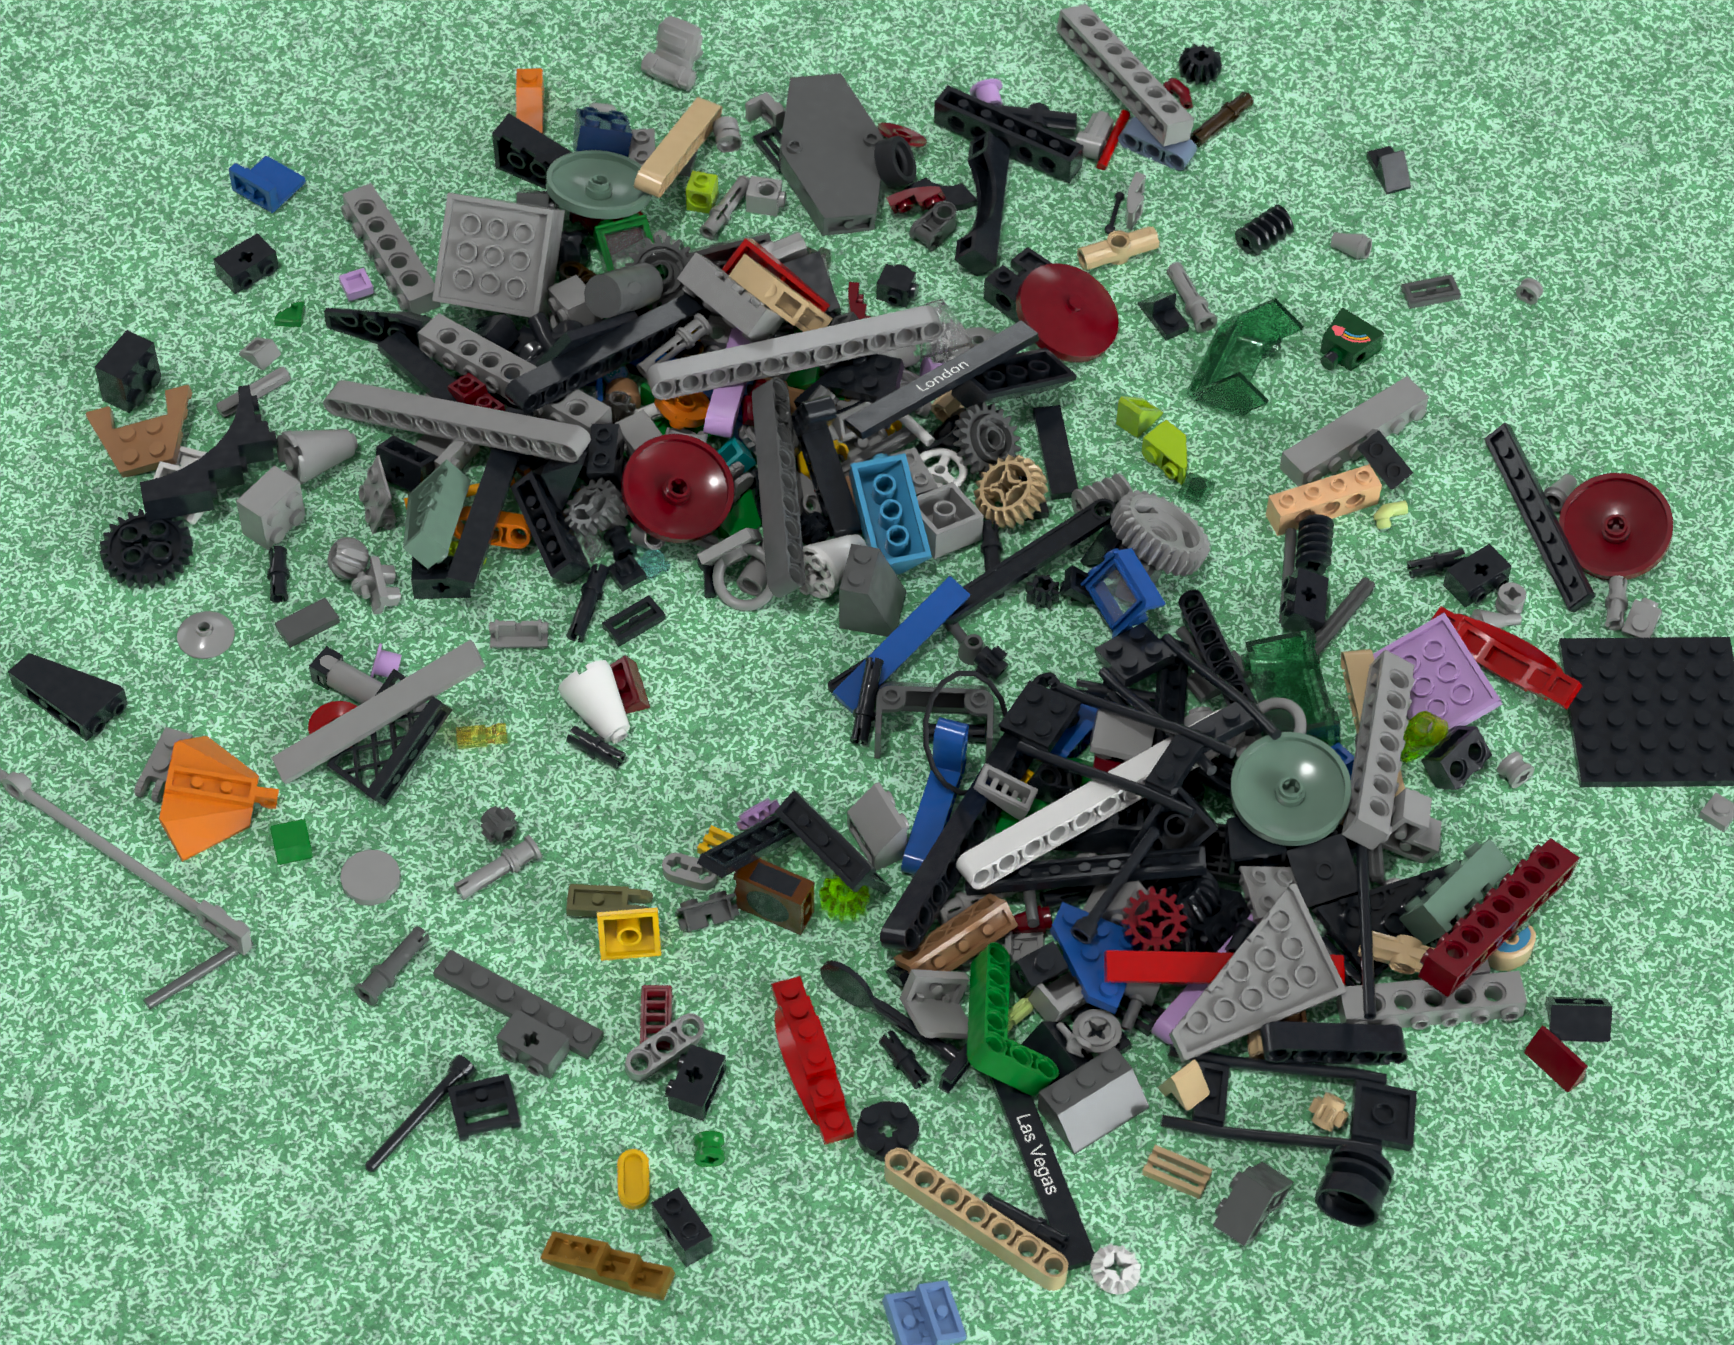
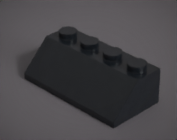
M1045 347L1014 354L952 389L951 395L967 409L970 406L983 402L986 404L998 403L1003 400L1057 389L1076 380L1077 375Z

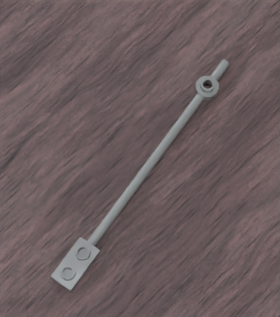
M0 768V783L3 784L5 790L19 802L27 800L198 917L201 927L241 954L245 955L252 948L251 932L244 922L240 920L235 921L218 905L213 906L206 900L198 903L33 791L31 789L32 782L24 773L11 772L8 774Z

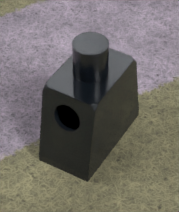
M1233 808L1234 817L1226 821L1224 833L1228 875L1241 874L1240 866L1284 867L1287 853L1286 846L1271 843L1252 833L1241 822Z
M1052 941L1010 966V985L1018 999L1034 990L1038 984L1046 985L1069 972V966L1055 942ZM1019 971L1023 975L1025 982L1021 979Z

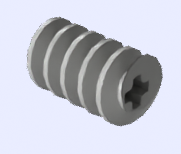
M1116 473L1111 478L1106 477L1101 482H1094L1092 486L1086 485L1082 490H1074L1071 496L1072 507L1076 514L1102 498L1110 499L1117 504L1124 495H1127L1128 492H1133L1125 477L1120 473ZM1106 506L1099 507L1095 511L1104 517L1106 515ZM1106 507L1110 513L1113 512L1111 508Z

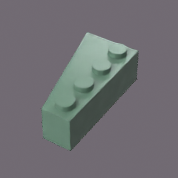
M447 459L408 494L403 549L427 569L435 563H441L447 557L471 483V479Z
M1490 839L1481 844L1477 841L1464 850L1463 853L1466 857L1460 862L1458 859L1454 860L1443 870L1446 875L1441 880L1437 877L1424 888L1427 893L1422 898L1416 896L1404 906L1407 911L1399 920L1423 945L1441 937L1446 932L1448 933L1453 928L1452 924L1461 917H1464L1468 913L1466 910L1484 896L1481 892L1491 889L1513 867Z

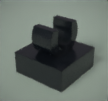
M631 554L608 566L610 577L622 592L646 580L645 571Z
M1073 565L1066 569L1065 579L1060 584V595L1066 594L1071 597V601L1078 600L1084 604L1092 601L1093 599L1086 587L1081 586V583L1089 576L1088 573Z

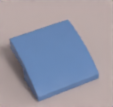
M948 1280L918 1284L915 1291L886 1294L882 1299L896 1345H952L967 1338Z

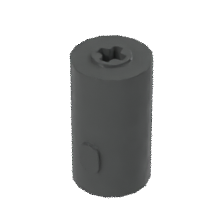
M648 263L632 264L590 278L584 291L585 302L588 309L595 316L611 318L656 303L662 295L663 280L659 271L654 266Z

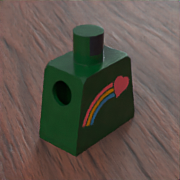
M1342 307L1323 335L1320 352L1324 354L1320 359L1322 366L1327 370H1333L1340 364L1349 371H1352L1381 350L1384 332Z

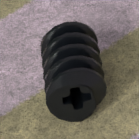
M1275 204L1267 212L1261 213L1259 217L1238 228L1235 232V239L1239 248L1246 254H1250L1252 251L1255 255H1260L1263 249H1269L1271 244L1278 243V240L1284 239L1286 234H1292L1294 232V225L1286 209L1279 204Z
M1314 514L1303 518L1299 522L1296 569L1300 567L1323 575L1326 572V568L1331 565L1332 559L1330 556L1332 555L1331 547L1334 533L1332 529L1334 528V522L1330 517Z

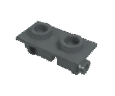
M720 891L709 895L710 900L698 903L697 899H691L680 903L681 908H678L674 913L675 916L682 914L683 919L678 920L680 930H687L689 933L708 927L706 915L710 914L713 925L734 920V917L739 915L737 904L731 905L730 902L736 896L735 893L727 895L726 891Z

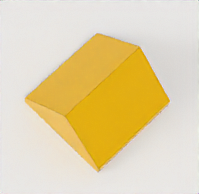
M658 907L597 912L601 961L661 956Z

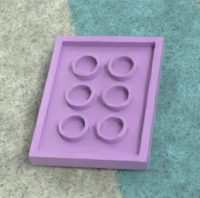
M1445 612L1373 654L1375 660L1384 650H1387L1414 664L1413 678L1415 682L1410 691L1409 698L1412 699V702L1407 711V717L1426 747L1444 739L1457 726H1466L1503 705Z

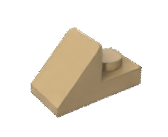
M1195 1059L1157 1087L1165 1097L1172 1092L1186 1111L1192 1109L1210 1094L1199 1064Z

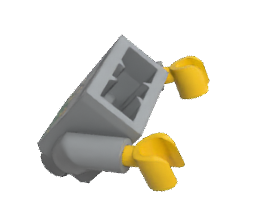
M834 394L839 399L835 405L837 417L829 426V430L837 454L843 455L844 459L847 460L848 447L846 444L839 443L838 441H844L856 434L846 427L845 419L871 405L872 402ZM897 420L891 424L889 430L885 429L888 436L895 433V429L897 431L900 430L902 423Z

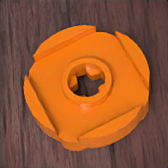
M703 392L666 400L655 399L654 401L661 414L669 420V424L678 430H682L684 427L696 428L704 425L710 400Z

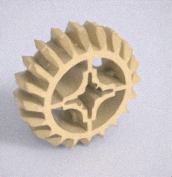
M1008 454L1005 461L998 458L996 465L989 464V470L981 472L983 479L975 481L978 489L973 491L977 498L974 501L976 507L986 520H992V524L995 521L1001 528L1007 525L1014 529L1016 522L1024 526V519L1029 518L1033 520L1032 513L1034 511L1041 512L1039 504L1046 502L1044 494L1049 492L1045 485L1048 481L1042 469L1033 460L1025 459L1019 454L1015 458ZM1019 476L1027 477V481L1022 482L1019 480ZM995 502L1003 503V507H996Z

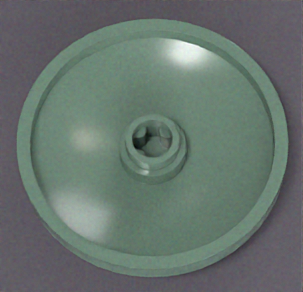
M600 150L572 152L556 159L547 170L546 190L550 198L565 210L584 217L596 219L627 217L644 209L652 195L634 188L636 176L642 165L617 153Z
M1282 732V735L1277 740H1273L1267 735L1258 739L1243 751L1232 772L1230 795L1237 816L1252 833L1274 844L1301 846L1323 839L1339 826L1348 810L1351 798V780L1345 763L1328 744L1307 734Z

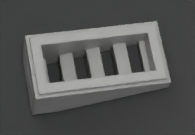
M987 763L983 765L973 787L1020 821L1027 815L1038 789ZM988 776L993 779L990 786L985 784ZM998 783L1003 786L1001 791L996 790ZM1008 790L1012 793L1011 797L1006 795Z

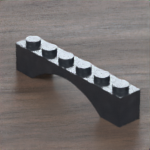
M990 131L970 142L968 164L976 186L977 213L971 230L964 237L957 240L955 261L974 276H979L996 267L1010 148Z

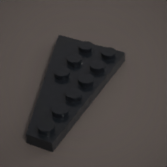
M1448 865L1371 889L1372 931L1393 937L1398 935L1414 937L1399 920L1407 911L1404 906L1416 896L1422 898L1427 893L1424 888L1437 877L1441 880L1446 875L1443 870ZM1358 894L1312 909L1315 916L1362 975L1361 957L1357 956L1360 947ZM1374 960V978L1389 967V965Z

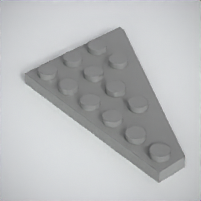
M1296 883L1290 885L1170 1032L1169 1036L1182 1063L1260 1030V1027L1266 1023L1281 1021L1347 991Z

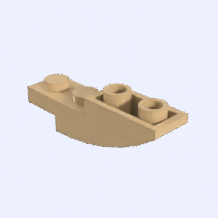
M746 254L742 256L729 275L730 278L803 332L827 327L833 319Z

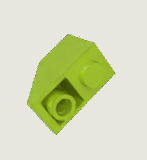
M1164 420L1143 437L1141 453L1146 461L1154 463L1161 468L1169 479H1174L1182 485L1185 482L1187 472L1186 434L1168 420Z

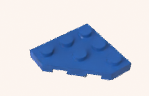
M1062 902L1050 932L1054 940L1058 941L1064 952L1063 958L1068 964L1073 977L1076 976L1082 987L1081 993L1085 1001L1115 1014L1127 983L1105 982L1104 952L1106 950L1141 951L1142 944L1138 943L1132 947L1130 943L1133 937L1131 935L1123 936V933L1128 929L1103 918L1097 923L1098 933L1090 944L1080 942L1071 934L1070 929L1077 919H1082L1083 916H1088L1089 913Z

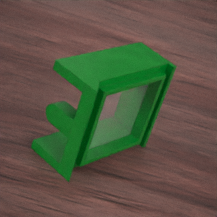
M636 213L616 222L613 219L599 222L598 226H595L593 236L604 273L625 267V263H633L634 260L628 254L639 253L636 244H640L645 248V238H650L654 244L647 214L639 216V213ZM659 265L656 269L663 279L665 273L661 265Z

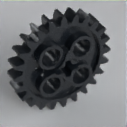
M139 509L137 516L128 512L129 519L127 520L118 517L119 525L110 524V532L103 533L104 541L100 542L101 551H99L105 570H108L110 578L116 576L118 584L126 580L128 588L132 587L134 583H138L139 589L142 590L144 584L149 583L151 589H154L155 582L157 581L164 586L165 578L168 577L176 580L174 572L184 573L183 565H189V556L193 555V542L189 528L184 526L182 519L176 521V517L147 522L143 510Z

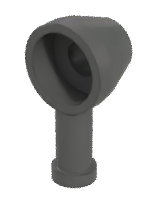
M959 622L954 625H945L946 630L950 631L960 644L958 648L959 659L965 664L976 665L973 662L974 659L986 647L982 638L977 634L967 636L960 627Z

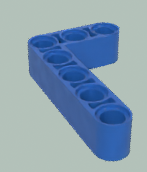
M939 717L933 739V760L944 779L959 789L963 778L961 774H964L967 761L969 724ZM932 770L926 783L901 865L902 872L914 875L943 831L946 822L949 821L955 803L953 799L957 797L956 793L943 787Z

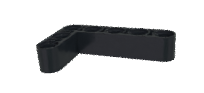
M828 394L801 402L792 413V422L822 514L829 522L827 528L829 529L830 537L838 538L853 534L861 536V524L829 430V426L837 417L833 399Z

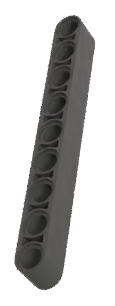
M774 377L752 391V406L767 584L774 596L782 598L804 586L806 578L789 391L783 380Z

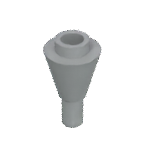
M1475 609L1470 616L1500 629L1505 626L1520 625L1522 622V617L1519 613L1504 615L1502 613Z

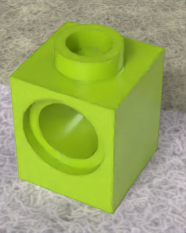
M692 170L686 187V210L709 214L718 198V175Z

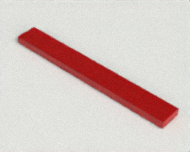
M1106 950L1104 952L1105 982L1210 984L1234 953ZM1330 955L1345 985L1344 955Z

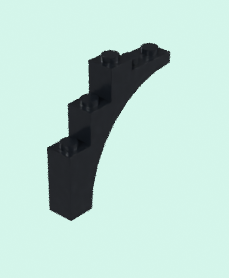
M249 385L238 386L239 403L235 418L227 433L215 447L183 469L163 477L140 482L147 522L215 510L213 498H218L217 489L245 485L243 473L248 472L247 464L274 460L273 448L278 447L275 431L269 432L268 421H262L261 415L254 413L260 411L257 395L251 396Z

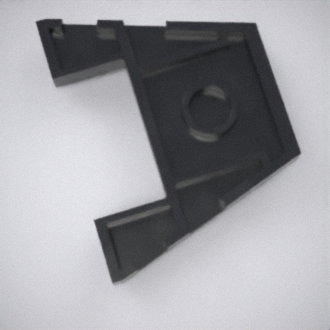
M872 354L840 361L794 400L796 409L801 402L809 399L819 384L833 394L874 403L900 388L904 371L903 361L900 358L881 354ZM891 424L883 429L889 430Z

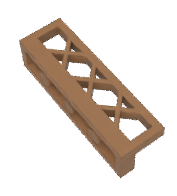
M989 893L926 935L915 951H902L893 959L897 966L907 970L909 974L911 969L952 971L982 951L988 944L997 941L1015 929L1018 924L1007 901Z

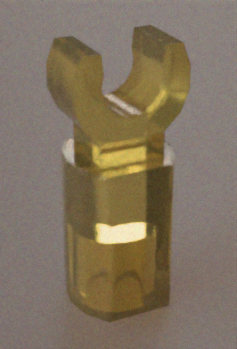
M497 723L491 727H486L485 724L456 727L458 749L486 747L488 743L495 745L508 744L505 723Z

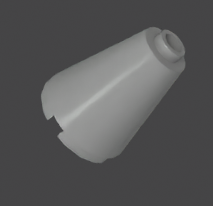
M347 429L285 431L277 437L279 463L285 461L288 470L284 472L298 480L300 485L354 456L355 449L358 448L355 435Z

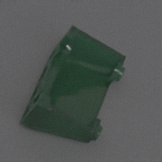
M1311 628L1245 642L1246 653L1241 654L1244 671L1250 672L1258 703L1277 697L1292 700L1301 707L1305 714L1307 722L1305 734L1318 738L1330 747L1338 742L1341 744L1340 720L1337 711L1330 704L1320 669V658L1315 650V643L1317 641L1314 629ZM1274 709L1264 713L1282 732H1294V718L1288 711ZM1264 730L1261 732L1262 737L1268 735Z

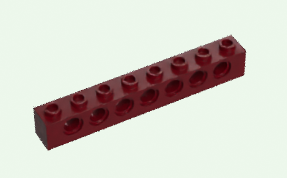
M1552 838L1542 846L1536 845L1530 853L1528 860L1523 858L1515 867L1512 875L1507 873L1503 877L1497 890L1491 888L1482 904L1477 902L1471 908L1466 919L1461 917L1457 921L1451 934L1444 933L1439 939L1436 948L1432 949L1430 947L1424 953L1420 960L1423 966L1418 977L1446 997H1449L1570 879L1580 857Z

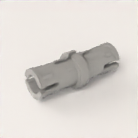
M1619 575L1609 579V595L1605 599V607L1607 608L1605 625L1611 630L1623 628L1624 611L1628 606V599L1626 597L1628 581L1626 578L1623 580L1624 577Z

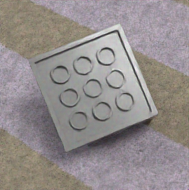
M448 193L432 301L525 317H532L537 313L543 312L548 317L550 308L547 299L550 298L547 288L554 285L565 210L488 197Z

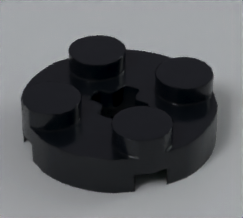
M878 1102L861 1111L857 1123V1141L865 1153L867 1152L874 1156L875 1159L885 1162L887 1153L892 1149L903 1148L910 1152L914 1148L919 1137L918 1121L906 1103ZM883 1126H890V1128H894L896 1131L892 1132V1137H886V1134L879 1133V1130H882Z

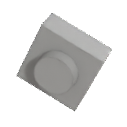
M1716 792L1700 811L1699 817L1724 833L1734 820V803Z

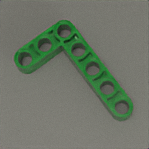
M991 942L971 962L967 1059L975 1069L1026 1094L1038 1096L1040 1091L1047 1088L1058 1077L1059 1070L1050 1058L1008 1038L1010 955L1004 946Z

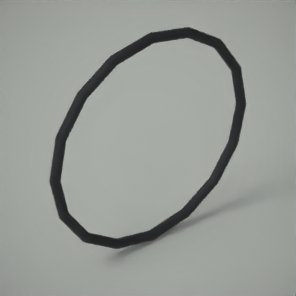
M956 671L942 679L928 699L923 718V747L930 769L943 787L959 796H965L968 790H960L949 784L935 766L929 747L928 721L935 698L946 683L958 676H974L986 683L999 700L1003 717L1008 712L1006 704L998 689L990 679L976 671Z

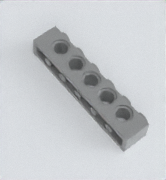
M372 183L343 193L344 205L341 206L342 214L346 221L351 220L353 223L352 229L358 239H363V246L367 255H373L378 273H384L386 276L385 281L390 292H396L397 302L401 310H407V312L420 315L440 307V302L432 301L434 281Z
M1520 971L1471 975L1449 997H1446L1424 980L1375 984L1377 1012L1376 1018L1373 1020L1364 1018L1362 985L1345 987L1347 991L1337 996L1336 1000L1340 1023L1397 1025L1401 1028L1412 1027L1416 1030L1438 1024L1451 1027L1460 1022L1472 1021L1474 1024H1482L1492 1019L1513 1021L1523 1017L1527 1005ZM1487 998H1493L1496 1001H1490ZM1457 1000L1464 1001L1467 1004H1461ZM1426 1003L1435 1004L1437 1007H1431ZM1396 1006H1403L1406 1010L1399 1009Z

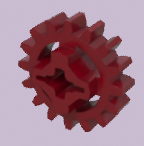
M1154 887L1148 888L1147 895L1142 890L1137 891L1138 900L1129 897L1127 902L1131 907H1124L1121 910L1123 914L1127 915V918L1121 920L1120 925L1128 927L1123 936L1131 935L1133 937L1130 943L1132 947L1138 943L1142 944L1141 951H1147L1149 947H1152V951H1159L1160 946L1165 951L1170 950L1169 941L1175 944L1179 943L1181 940L1176 934L1186 932V928L1181 926L1180 922L1187 920V916L1180 915L1179 913L1185 907L1184 904L1175 905L1174 901L1177 895L1174 894L1169 898L1166 897L1165 888H1162L1158 894L1155 893ZM1146 901L1145 911L1140 915H1134L1138 906ZM1160 902L1165 904L1169 908L1171 913H1167L1165 910H1163L1160 907ZM1152 913H1154L1155 918L1165 919L1155 925V928H1153V923L1143 921L1150 917ZM1173 925L1170 933L1164 939H1161L1162 930L1166 926ZM1136 928H1141L1147 934V939L1141 936Z

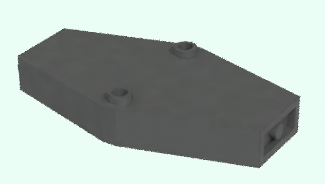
M841 73L790 78L780 144V171L822 236L874 230L881 181L875 165L874 150L878 141L884 140V138Z

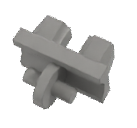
M371 556V566L365 572L357 574V578L351 583V588L355 594L362 595V598H370L373 614H381L385 606H398L401 593L398 587H386V584L394 583V565H381L378 556Z

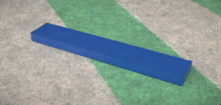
M951 576L868 656L873 657V662L875 657L884 661L878 688L970 597V594ZM865 660L832 692V695L852 714L858 704Z

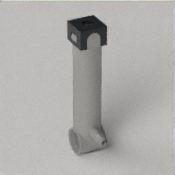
M328 646L309 665L312 682L326 690H329L331 687L360 704L374 697L383 685L382 682L344 662L343 655ZM427 703L413 709V712L422 711ZM408 720L395 723L408 732Z

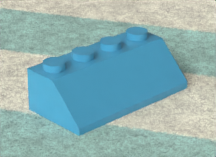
M906 454L852 463L850 465L849 480L866 545L879 548L896 575L902 574L930 559L932 555Z

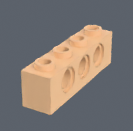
M1368 464L1270 495L1266 517L1277 536L1285 534L1288 528L1298 530L1299 522L1309 515L1319 514L1333 519L1377 505L1382 484L1371 465Z

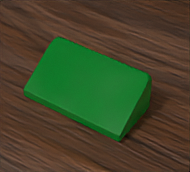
M748 489L729 511L726 519L718 528L719 537L722 539H726L745 528L759 530L762 526L751 489Z

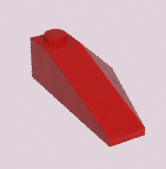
M751 238L744 239L722 268L724 272L730 275L742 256L746 254L824 313L831 306L775 256Z

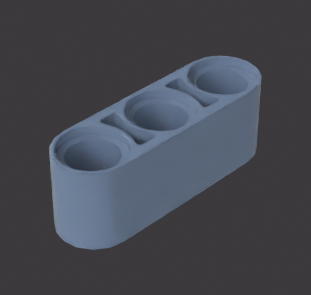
M1136 117L1131 118L1118 137L1122 147L1126 149L1129 147L1128 150L1149 159L1152 157L1151 160L1172 169L1175 167L1174 170L1177 171L1184 170L1197 151V147L1191 139L1162 146Z

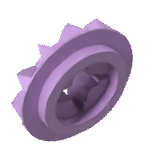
M767 798L738 816L740 820L736 822V825L741 830L748 829L775 813L780 804L777 799L770 801Z

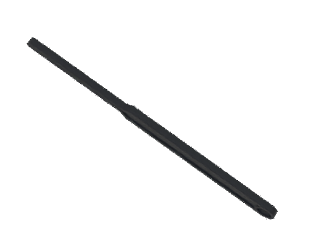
M1106 498L1096 500L963 586L970 594V597L943 625L956 624L1110 524L1111 514L1102 517L1097 515L1095 510L1106 506L1113 511L1116 506L1115 503ZM866 658L828 682L829 692L832 693Z

